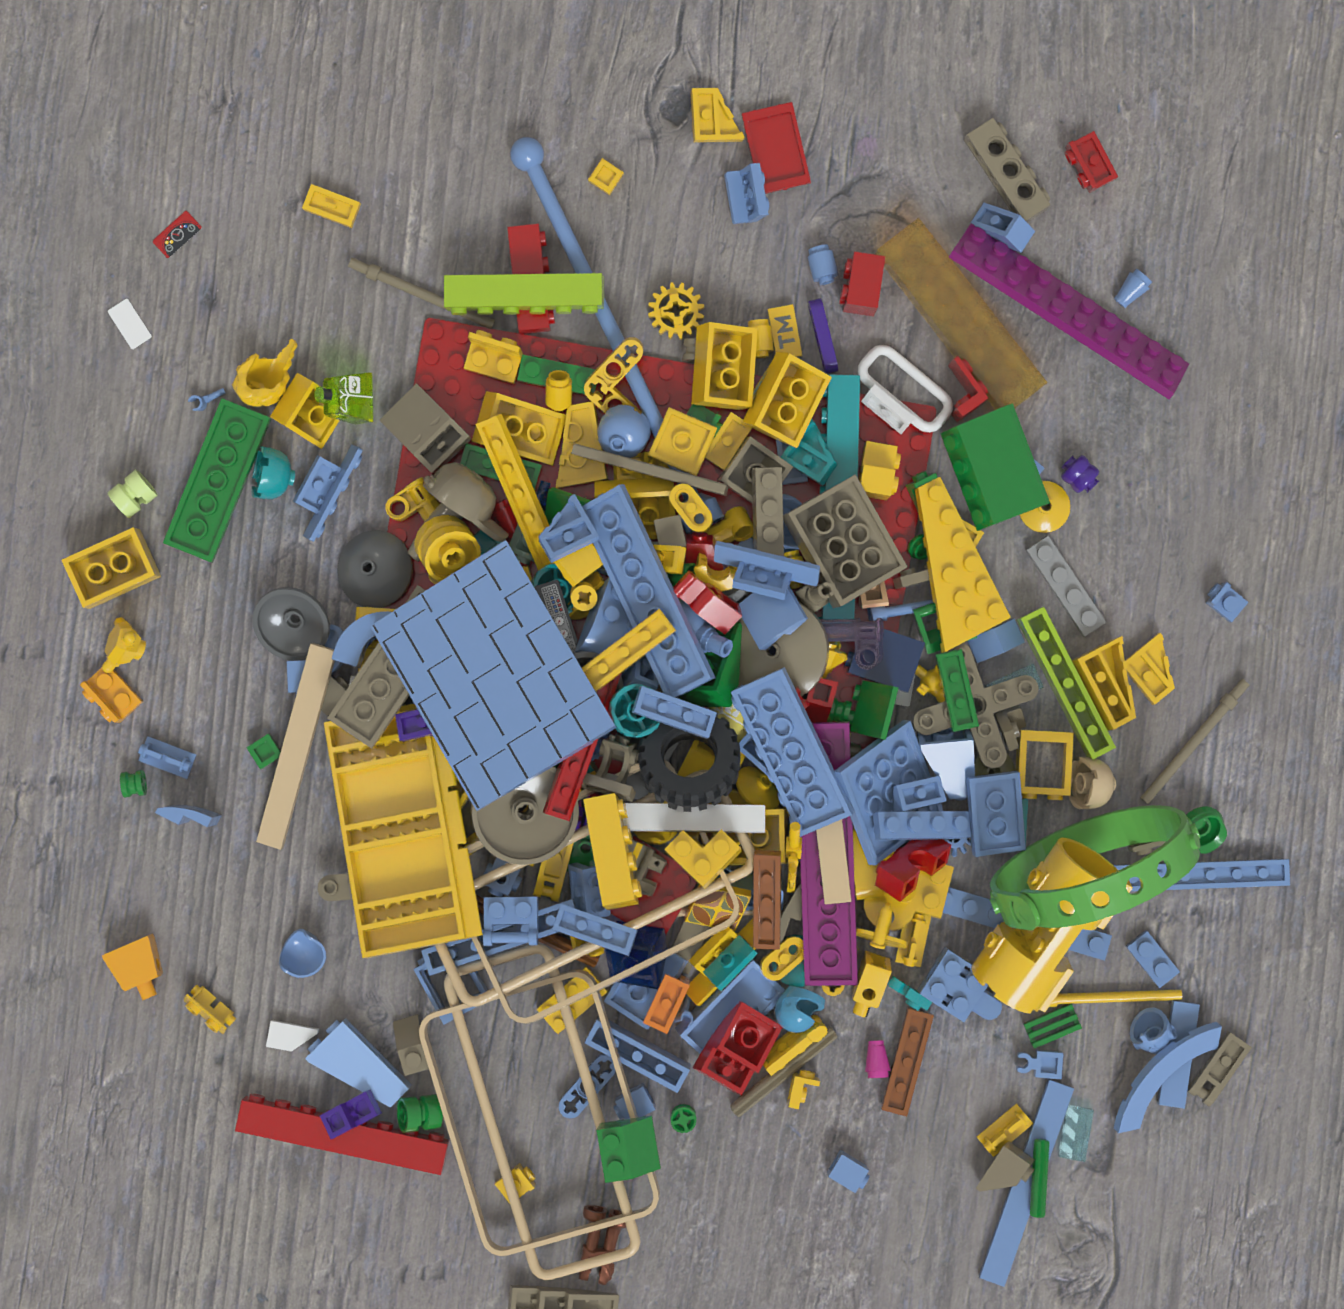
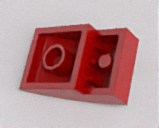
M739 1001L712 1034L692 1068L730 1091L742 1095L753 1073L760 1072L782 1027L752 1007Z

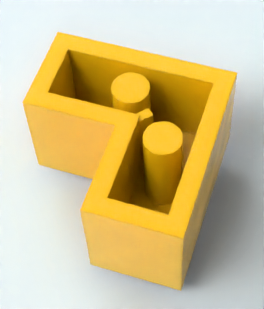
M870 441L865 442L858 480L868 497L887 500L896 493L899 477H895L894 469L899 468L901 454L897 453L898 446Z
M722 829L703 848L682 830L664 849L704 889L742 851Z

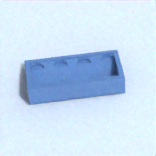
M752 959L722 991L717 989L701 1006H696L690 1012L693 1016L691 1026L681 1028V1021L675 1029L700 1054L717 1027L739 1001L766 1016L775 1006L785 989L777 981L765 978L760 971V964Z

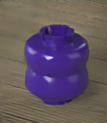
M1080 455L1077 459L1071 456L1061 467L1065 470L1061 474V478L1070 484L1076 493H1080L1084 489L1088 493L1099 482L1096 479L1099 474L1098 468L1090 464L1084 455Z

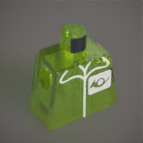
M372 373L325 378L323 380V387L316 388L314 398L317 402L324 404V414L326 416L355 425L373 422Z

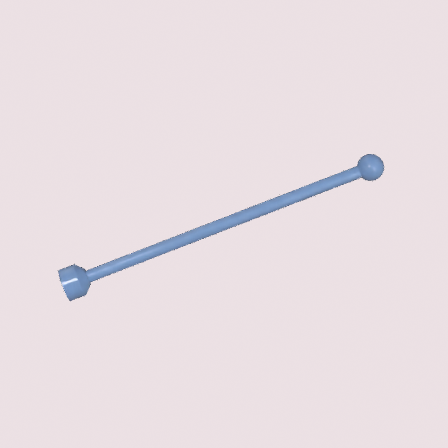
M531 137L518 139L511 147L510 157L512 163L519 170L527 171L575 273H593L541 166L544 159L542 145ZM604 297V309H598V313H595L614 351L624 340V337ZM626 345L627 352L621 359L628 365L629 363L626 362V358L631 354L628 345ZM635 364L625 377L642 413L650 423L654 438H656L663 418L637 364ZM668 465L669 469H672V470H675V471H679V472H683V471H681V470H678V469H676V468L671 467V466ZM692 487L711 511L713 516L712 525L722 520L724 514L716 498L698 493L697 489ZM682 493V496L684 498V501L682 503L687 502L689 498L688 494ZM696 515L695 522L697 524L703 523L704 515ZM681 517L682 526L686 532V535L695 532L688 527V525Z

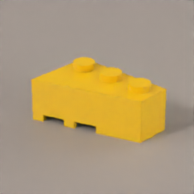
M1123 636L1113 638L1072 660L1108 731L1114 730L1136 718L1131 685H1129L1126 671L1128 669L1127 660L1125 661L1122 647V644H1124Z

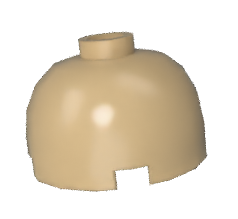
M1079 757V761L1072 762L1071 787L1073 796H1069V799L1077 809L1099 808L1110 800L1116 788V780L1105 762L1097 758L1092 760L1090 757Z

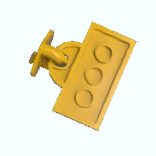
M892 852L883 860H887L888 858H890L894 854V852ZM945 865L933 876L920 870L916 889L901 902L884 891L883 897L864 899L866 917L876 928L875 932L857 928L856 936L871 941L870 946L879 949H885V946L906 948L907 942L889 936L890 931L894 932L903 929L911 922L915 912L941 919L954 867Z

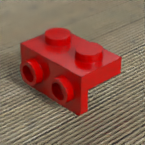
M1095 131L1076 141L1068 142L1065 147L1067 151L1064 154L1068 163L1076 167L1079 173L1077 174V179L1083 189L1087 188L1088 192L1091 193L1118 178Z

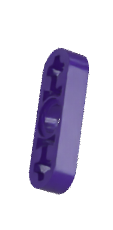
M822 299L808 301V308L825 374L838 372V363Z

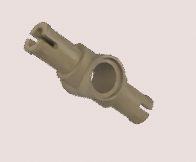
M829 582L818 584L817 586L806 584L795 592L797 595L795 597L798 602L815 612L829 602L828 598L834 594V587Z

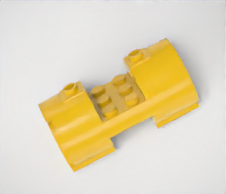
M1059 838L1045 860L1041 861L1037 868L1030 872L1027 884L1030 890H1054L1083 884L1119 870L1103 856L1084 844L1068 838ZM1128 880L1126 889L1130 893L1133 887ZM1098 891L1092 895L1091 900L1097 906H1104L1108 903L1109 896L1103 891ZM1066 900L1060 901L1062 911L1067 914L1074 913V907L1070 902ZM1113 916L1081 925L1062 928L1037 927L1034 930L1016 929L1002 922L996 926L993 932L991 931L986 936L984 948L971 966L972 973L982 986L987 983L990 989L996 993L994 997L1004 1004L1029 1014L1033 1010L1036 1012L1039 1010L1046 1012L1074 972L1069 959L1064 956L1082 929L1095 930L1097 927L1104 929Z

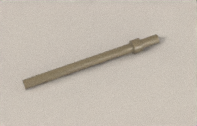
M355 258L350 259L348 267L365 274L366 278L375 282L379 280L447 310L444 307V297L384 272L382 267L373 263L368 265ZM467 311L466 315H459L489 329H492L495 323L494 319L477 314L476 311Z
M1241 679L1229 694L1225 693L1219 700V706L1140 797L1145 803L1149 804L1227 711H1232L1238 704L1237 700L1250 686L1244 679Z

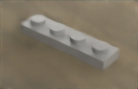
M1046 536L1025 550L1083 637L1106 623L1049 536Z

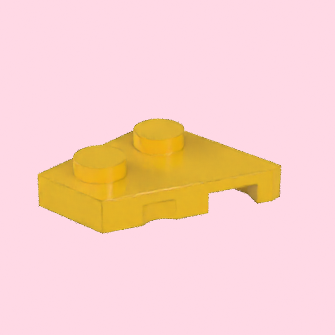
M691 89L693 142H742L744 134L736 126L733 120L734 116L724 104V98L719 89Z

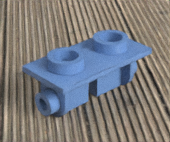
M147 736L145 744L140 746L138 752L141 754L138 761L188 779L196 758L194 753Z

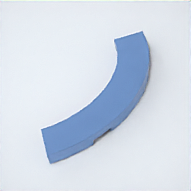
M1219 1023L1206 1024L1187 1033L1188 1036L1177 1043L1172 1041L1146 1064L1132 1082L1131 1086L1133 1088L1127 1099H1123L1114 1124V1129L1118 1134L1141 1128L1143 1117L1153 1096L1178 1068L1203 1053L1218 1049L1222 1029Z

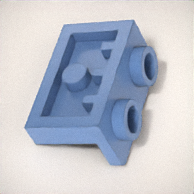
M578 862L568 864L571 897L574 899L577 909L601 918L610 916V910L602 906L596 867H588Z

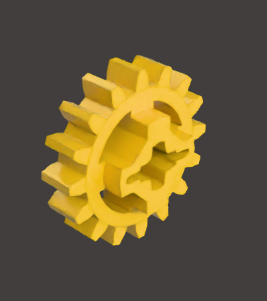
M673 282L670 283V289L668 290L661 286L662 294L653 293V298L656 302H649L648 305L649 308L654 309V311L648 313L649 318H655L652 327H660L659 335L664 334L665 331L668 332V339L670 340L674 334H677L679 340H682L683 333L685 332L687 335L692 336L691 328L697 329L699 324L696 321L704 319V315L698 313V311L704 309V304H697L701 299L700 294L693 296L694 288L690 287L688 290H684V283L682 282L679 288H675ZM679 295L686 297L690 302L685 303L679 299ZM669 296L667 305L659 308L661 302ZM673 306H678L679 310H683L680 311V316L675 317L674 313L671 312ZM693 314L691 321L683 326L684 319ZM662 320H669L673 323L674 328L667 326Z

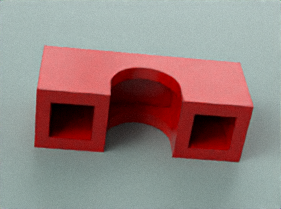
M944 839L910 840L904 847L896 849L890 858L879 863L876 868L875 886L901 902L916 889L920 870L933 876L947 864L952 845Z

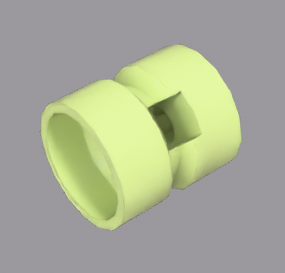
M136 469L124 478V484L118 483L107 492L113 503L128 518H131L141 510L140 505L142 503L148 504L158 496L149 481Z

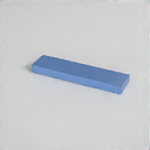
M1172 1000L1169 1022L1175 1027L1177 1038L1171 1040V1042L1175 1041L1177 1043L1188 1036L1187 1033L1197 1028L1199 1004ZM1192 1059L1178 1068L1161 1085L1158 1094V1105L1185 1109Z

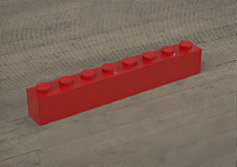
M250 1094V1096H245L241 1100L235 1127L236 1132L441 1175L443 1172L450 1141L444 1138V1134L429 1132V1135L418 1133L419 1130L404 1133L398 1128H393V1124L390 1122L378 1121V1124L365 1122L334 1139H330L320 1118L323 1112L316 1111L314 1106L301 1105V1108L291 1106L290 1101L275 1099V1102L267 1101L265 1096L259 1094Z

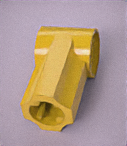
M738 506L728 510L724 520L716 523L704 532L708 535H713L716 542L730 543L734 540L741 542L753 536V523L746 509Z

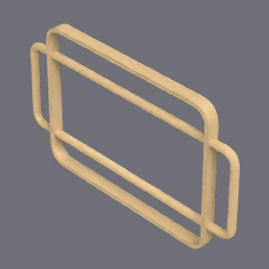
M664 760L666 767L677 775L672 765ZM639 763L631 766L628 776L640 771ZM699 770L685 777H696L708 770ZM584 789L579 792L577 799L579 801L596 792ZM650 793L633 803L654 804L658 801L655 799V794ZM729 795L721 796L720 803L722 805H733ZM588 824L575 830L566 846L590 835ZM699 832L706 845L709 842L706 833ZM735 833L747 857L745 865L728 874H725L723 870L720 873L721 877L715 879L706 889L701 886L623 925L637 930L725 886L734 905L733 913L728 920L527 1018L517 1016L512 1010L505 994L601 946L586 942L500 984L479 937H471L494 988L478 996H472L467 992L446 944L435 945V948L457 996L464 1004L477 1007L499 997L505 1012L511 1019L525 1024L536 1022L735 923L739 916L740 906L731 883L748 876L754 870L755 848L748 834ZM479 840L465 848H468L470 854L484 846ZM507 863L473 880L475 890L527 865Z
M538 943V945H527L489 956L488 959L493 967L534 954L542 955L545 962L554 959L555 956L546 945ZM481 959L456 967L460 976L485 969ZM557 968L549 972L550 977L529 982L505 995L507 997L552 983L557 1002L559 1003L567 999L562 980L578 977L585 980L589 987L597 983L594 977L586 971L578 969L560 973ZM446 974L444 989L449 1006L437 1009L424 1018L419 1028V1037L484 1247L490 1253L498 1256H508L525 1251L532 1273L537 1278L543 1280H553L633 1256L639 1250L641 1243L635 1219L652 1213L660 1197V1189L655 1171L647 1174L653 1191V1201L650 1205L632 1211L624 1182L616 1181L613 1182L622 1214L536 1239L531 1238L463 1016L462 1009L472 1006L459 1002L448 974ZM597 991L592 995L630 1119L637 1118V1112L600 991ZM569 1005L560 1011L597 1129L599 1124L604 1123L605 1120ZM449 1013L453 1015L522 1243L502 1247L496 1245L488 1234L427 1033L428 1023L435 1017ZM625 1222L630 1238V1243L626 1248L552 1269H543L540 1266L535 1251L536 1247Z

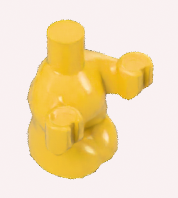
M918 665L915 675L920 678V685L916 691L923 696L929 692L939 703L944 702L945 698L937 665L928 671L921 665Z

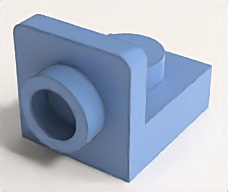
M1228 582L1221 583V585L1215 584L1207 594L1210 598L1206 604L1229 623L1233 622L1248 604V601L1235 592Z

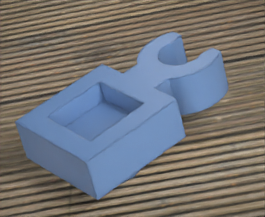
M1036 1050L1035 1057H1031L1026 1052L1017 1053L1018 1058L1027 1059V1064L1024 1067L1016 1066L1018 1072L1027 1073L1033 1069L1035 1077L1062 1079L1063 1052Z

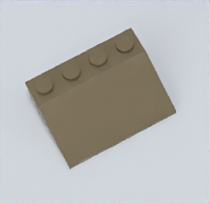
M856 474L783 515V521L806 562L820 566L818 583L829 582L833 585L834 594L828 598L832 608L843 606L907 568L905 561Z

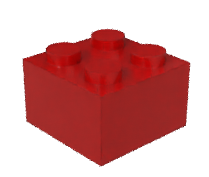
M854 251L852 258H847L843 279L848 280L847 285L843 284L839 304L844 305L843 312L874 317L878 309L886 256Z

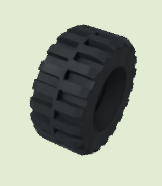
M718 712L710 736L707 739L660 723L658 728L651 734L640 739L638 758L641 778L645 781V787L648 792L654 793L655 799L661 804L664 801L668 802V808L676 810L677 806H682L683 812H691V807H698L699 811L707 809V804L710 802L715 806L721 802L722 795H729L732 791V784H736L738 779L740 744L737 742V734L734 729H730L729 722L724 717L718 718ZM691 739L708 745L714 752L715 761L708 771L699 776L682 777L671 772L665 765V753L672 745L679 741Z

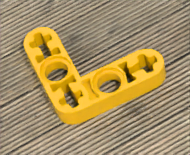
M635 337L624 339L585 382V395L604 413L609 410L608 402L611 399H619L623 405L634 407V410L640 415L642 413L614 387L643 355V344ZM626 345L630 347L636 345L637 355L631 353L626 358V362L629 363L626 365L621 359L627 352ZM611 362H616L621 366V372L615 376L610 375L606 370V366ZM598 382L601 383L602 385L600 390L605 395L607 394L608 390L611 392L609 395H607L604 402L600 401L603 397V395L600 392L595 391L594 393H592L590 391L592 387L590 383H593L595 385Z

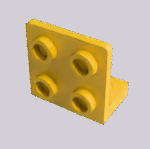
M477 330L476 334L469 332L468 338L471 345L464 369L515 384L523 354L517 342L507 338H502L501 341L492 338V334Z

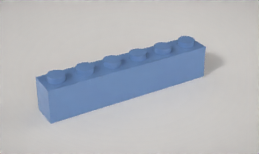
M574 899L538 910V939L558 933V931L552 930L560 905L563 904L577 909ZM529 924L494 925L493 932H529ZM483 935L478 936L487 956L526 944L493 943L492 946H484ZM472 938L445 943L456 967L481 959ZM460 944L464 952L460 953L459 950L451 948ZM435 946L421 950L429 976L446 971L441 959L433 961V958L439 956Z

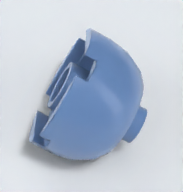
M618 405L606 411L600 420L597 429L598 441L605 452L627 458L635 457L647 445L651 435L650 423L643 413L640 415L632 406Z

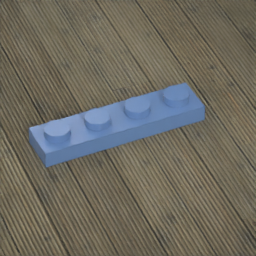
M969 811L873 813L875 840L967 839L971 837Z

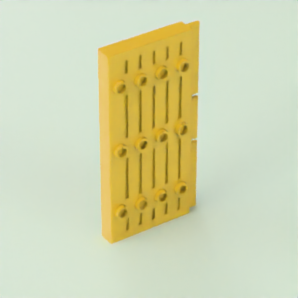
M415 704L401 706L397 714L417 710ZM394 717L372 749L333 722H324L362 958H372L483 935L468 848L459 849V844L467 843L458 790L449 792V787L457 785L456 776L433 736H425L407 741H399L396 717Z

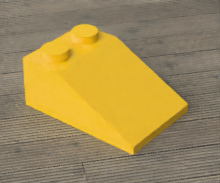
M486 391L477 423L502 414L519 456L553 466L565 425L566 415L499 393ZM475 427L472 442L484 445L478 429Z

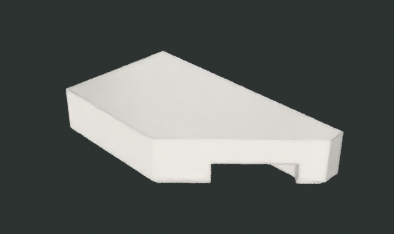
M271 1020L266 1047L292 1052L318 1034L319 1028Z

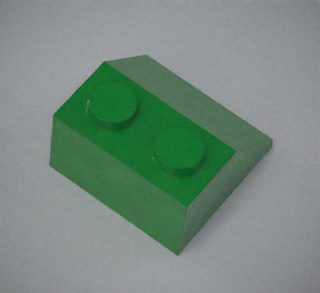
M652 1115L599 1124L596 1132L605 1183L630 1180L661 1169Z

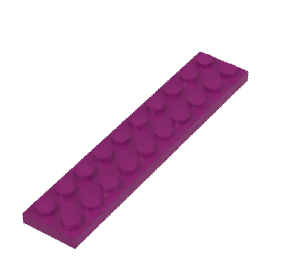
M970 223L951 252L950 259L1170 400L1189 366L1188 362L1161 346L1157 341L1150 339L1137 328L1119 319L1115 314L1102 308L1092 299L1085 297L1070 285L1057 279L1047 270L1040 268L1027 257L1008 248L1005 243L994 239L982 228Z
M850 722L812 723L835 771L851 759ZM850 816L843 819L851 902L825 904L817 832L815 830L801 836L802 852L800 861L805 986L858 985L853 823Z

